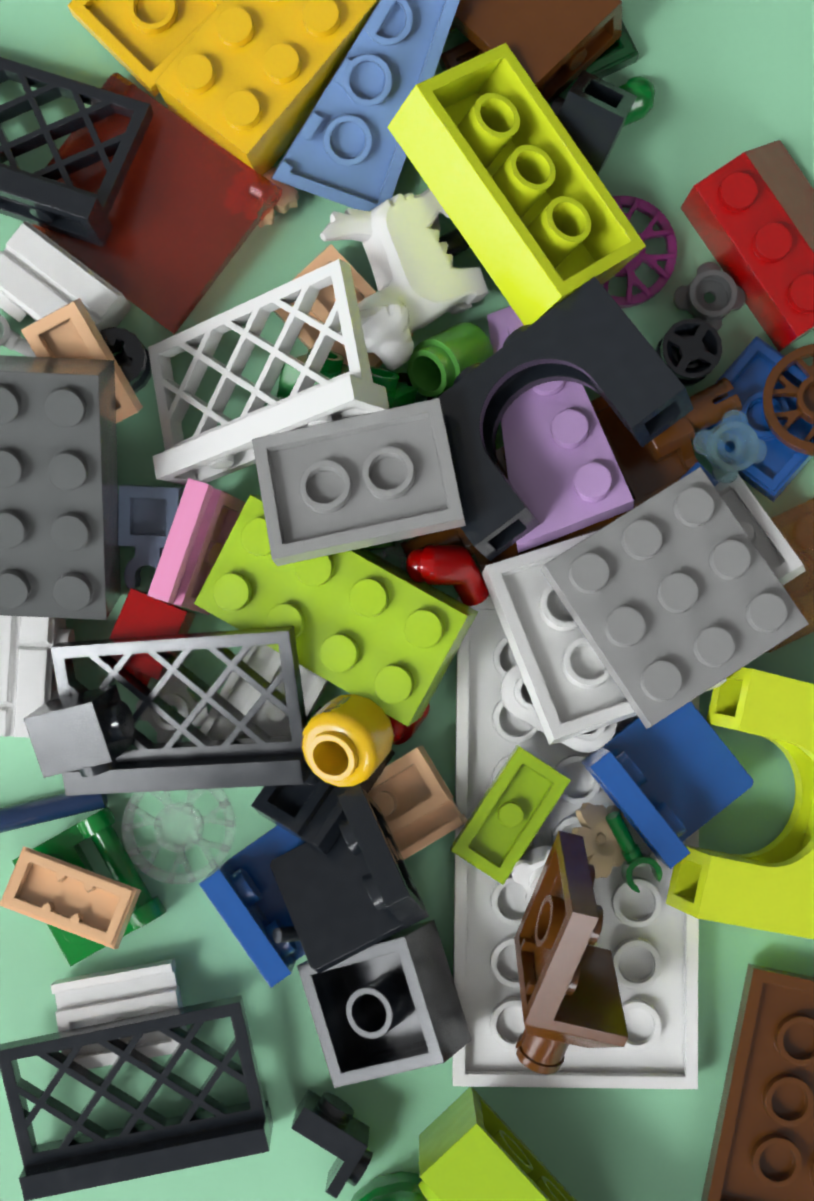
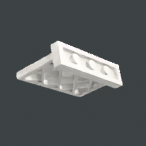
M341 259L335 260L148 347L165 451L152 456L155 476L158 480L186 485L188 478L207 483L256 464L252 439L390 409L386 388L373 383L351 267L349 263ZM333 284L336 301L326 322L323 323L309 315V312L319 291ZM282 308L290 314L274 345L262 338L260 334L270 313ZM304 322L321 331L306 363L289 354ZM234 330L241 336L226 366L215 359L213 355L223 334ZM336 340L345 345L349 372L329 379L321 374L320 371ZM255 344L270 353L256 384L241 375ZM187 351L194 357L181 385L174 382L170 358ZM287 363L301 373L290 396L280 400L270 394L284 364ZM208 366L221 373L222 376L209 403H206L197 397L195 393ZM236 384L251 392V395L241 416L232 420L224 415L223 411ZM191 404L204 414L194 435L184 440L181 423Z

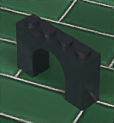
M595 276L535 323L521 326L513 331L506 338L501 349L483 363H476L465 368L456 377L453 386L437 397L440 399L466 523V526L460 528L472 545L489 561L540 525L539 521L505 477L496 455V434L500 421L508 407L521 394L537 385L551 381H571L585 385L598 393L606 401L641 447H644L694 409L685 386Z

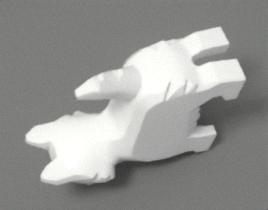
M430 188L418 195L413 193L397 194L370 211L352 208L346 209L345 214L333 211L330 215V223L320 234L324 242L337 240L362 242L378 288V292L358 303L367 353H375L382 360L386 368L391 371L396 370L410 359L414 348L411 333L424 328L446 312H450L452 315L463 313L472 308V303L480 302L489 293L480 267H453V255L446 254L447 242H439L441 231L439 214H443L447 218L450 217Z

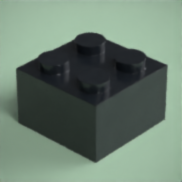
M435 920L409 926L321 973L314 971L310 967L308 960L297 965L334 1088L445 1063L472 1040Z

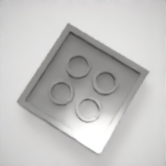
M701 467L547 562L541 569L646 729L652 727L809 624Z

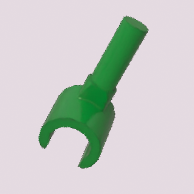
M614 811L609 813L605 819L625 859L621 868L622 878L633 891L640 893L638 886L633 882L632 872L636 866L643 863L650 865L654 877L660 882L663 875L661 866L652 857L641 852L638 844H635L620 812Z

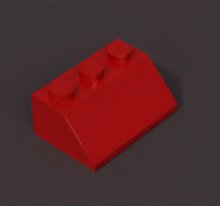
M777 140L743 152L695 184L680 208L722 270L733 278L736 286H740L744 290L746 305L774 346L781 352L814 330V189L782 142Z

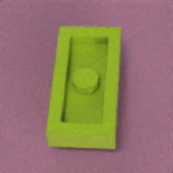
M516 745L451 845L450 850L504 885L513 871L514 865L520 860L571 780Z

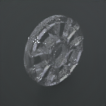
M221 788L200 789L198 792L188 790L187 801L175 803L171 800L170 791H164L163 793L159 791L149 792L165 806L156 817L138 807V804L147 792L133 793L123 814L122 837L129 857L143 873L164 883L187 884L206 877L226 859L234 842L236 820L232 804ZM208 790L220 805L209 814L202 816L200 811L193 805ZM222 810L225 819L217 818L216 814ZM135 813L141 816L143 821L133 823ZM204 823L225 825L223 844L202 838ZM154 825V835L157 841L137 847L133 829ZM197 844L203 851L209 864L193 871L185 851ZM161 847L177 852L170 872L163 871L153 865ZM210 848L219 849L215 858L212 856ZM147 850L152 852L148 861L141 852ZM179 864L183 865L186 873H176Z

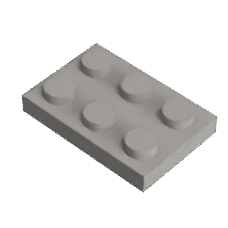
M439 398L252 439L271 557L277 566L466 526Z

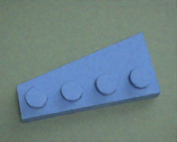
M380 0L271 176V179L364 211H370L392 198L407 155L388 129V125L415 85L434 76L460 0Z

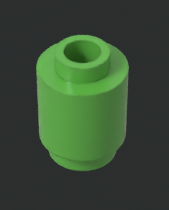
M469 322L457 323L425 339L415 347L407 363L409 380L413 387L418 388L420 394L427 397H438L453 386L454 380L465 368L476 363H483L494 354L493 347L487 335L478 326Z

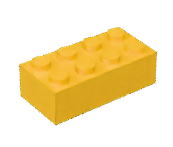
M223 0L156 79L155 84L174 116L237 166L258 180L266 171L273 167L292 144L380 0Z

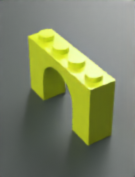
M742 667L726 678L727 681L720 687L713 689L706 721L711 725L764 737L781 749L788 759L794 774L795 800L792 813L778 837L766 847L752 853L730 854L685 845L690 854L673 867L665 904L697 919L814 939V684Z

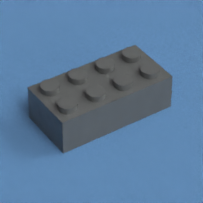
M0 355V615L107 620L121 596L120 546H118V472L114 360Z

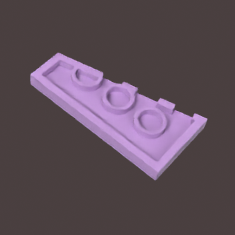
M511 306L487 315L493 352L496 353L503 347L504 341L513 331L524 326ZM571 381L542 383L527 390L513 401L501 419L508 481L540 523V525L516 541L518 553L634 508L633 497L582 384Z

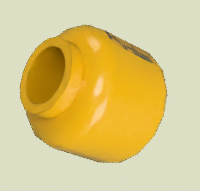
M355 694L340 695L327 702L304 728L301 740L304 760L311 771L324 782L337 787L356 786L369 779L390 753L394 737L391 720L384 713L383 709L369 698Z

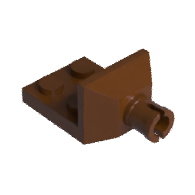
M558 831L514 937L525 1026L515 1048H518L516 1055L525 1067L540 1074H553L560 1070L569 1044L586 1048L624 1047L628 1040L612 952L608 949L591 946L597 942L603 924V908L601 905L596 904L593 890L595 868L593 865L588 864L583 836Z

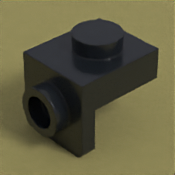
M308 1089L295 1111L291 1129L337 1157L328 1172L325 1189L327 1194L337 1198L346 1182L352 1186L358 1184L371 1161L373 1152L367 1149L370 1127L353 1117L354 1110L339 1097L327 1092L319 1096Z

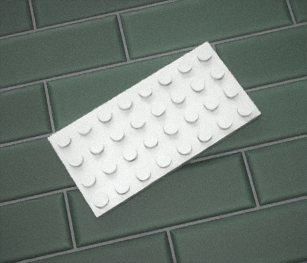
M487 597L482 603L469 606L478 611V614L457 651L455 804L460 813H464L468 820L516 745L571 780L520 858L522 860L530 850L536 847L553 846L558 831L572 833L573 828L582 827L575 813L576 810L581 808L582 803L603 805L605 808L615 804L581 763L582 760L593 752H579L561 742L549 745L545 733L516 718L505 708L500 696L501 682L505 673L517 663L492 599ZM524 683L521 687L522 698L526 702L532 703ZM700 695L691 701L698 711ZM636 715L617 722L615 734L638 716ZM626 818L628 830L635 844H638L642 853L652 857L661 866L663 873L662 879L659 882L654 877L649 864L643 863L636 866L632 872L633 882L638 886L640 893L633 891L623 880L621 874L622 865L620 867H613L607 878H597L594 880L593 890L596 904L601 905L603 908V924L597 942L591 946L608 949L612 952L628 1040L624 1047L586 1048L569 1044L560 1070L553 1074H540L528 1069L519 1061L516 1055L518 1048H515L525 1026L514 937L527 908L525 903L526 892L522 884L516 883L513 880L512 872L504 885H502L454 853L453 981L472 1040L452 1056L453 1086L698 1089L699 919L665 904L673 867L670 869L656 858ZM465 824L455 829V839ZM699 829L684 840L683 844L699 847Z

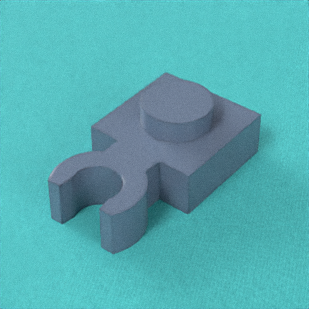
M119 485L118 546L135 547V557L128 562L124 572L127 588L140 586V572L144 565L157 569L183 494V487Z

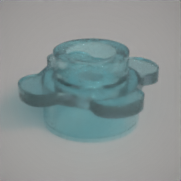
M739 410L727 411L724 413L721 423L711 430H700L693 440L694 450L698 454L706 456L713 467L712 476L721 483L735 481L738 471L748 468L753 463L762 462L767 453L765 442L758 439L756 432L747 425L748 418L746 414ZM727 441H733L735 444V450L731 453L725 450V443Z

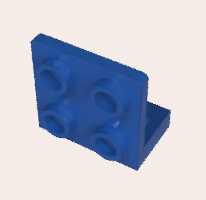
M691 701L648 729L645 728L639 717L635 718L615 734L603 747L581 761L656 858L670 869L690 854L683 841L750 789L754 783L751 776Z
M278 825L215 868L199 883L270 988L290 975L296 960L305 955L300 941L277 944L272 936L275 928L294 925L271 870L270 863L273 859L306 843Z

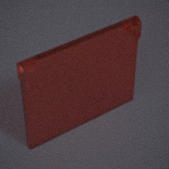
M117 72L107 79L101 89L149 103L154 115L108 215L113 228L104 248L34 224L32 225L120 291L127 300L175 335L255 227L277 204L282 195V189ZM115 113L93 123L101 143L125 133L131 118ZM87 126L72 132L59 148L62 159L95 146ZM114 155L111 156V157H108L110 163H111V161H112ZM54 157L50 160L47 166L56 163ZM101 160L70 174V177L75 187L97 194L107 171ZM63 178L56 180L58 182L64 183Z

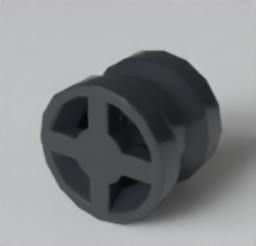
M696 318L683 319L673 324L657 344L656 352L684 386H693L702 381L719 363L722 354V341L716 329L708 322ZM677 348L679 349V354L681 356L680 361L677 355V350H675Z
M111 327L101 330L100 333L112 354L119 352L121 347H123L122 353L115 355L114 358L132 389L137 393L146 386L152 376L148 350L135 334L124 328Z

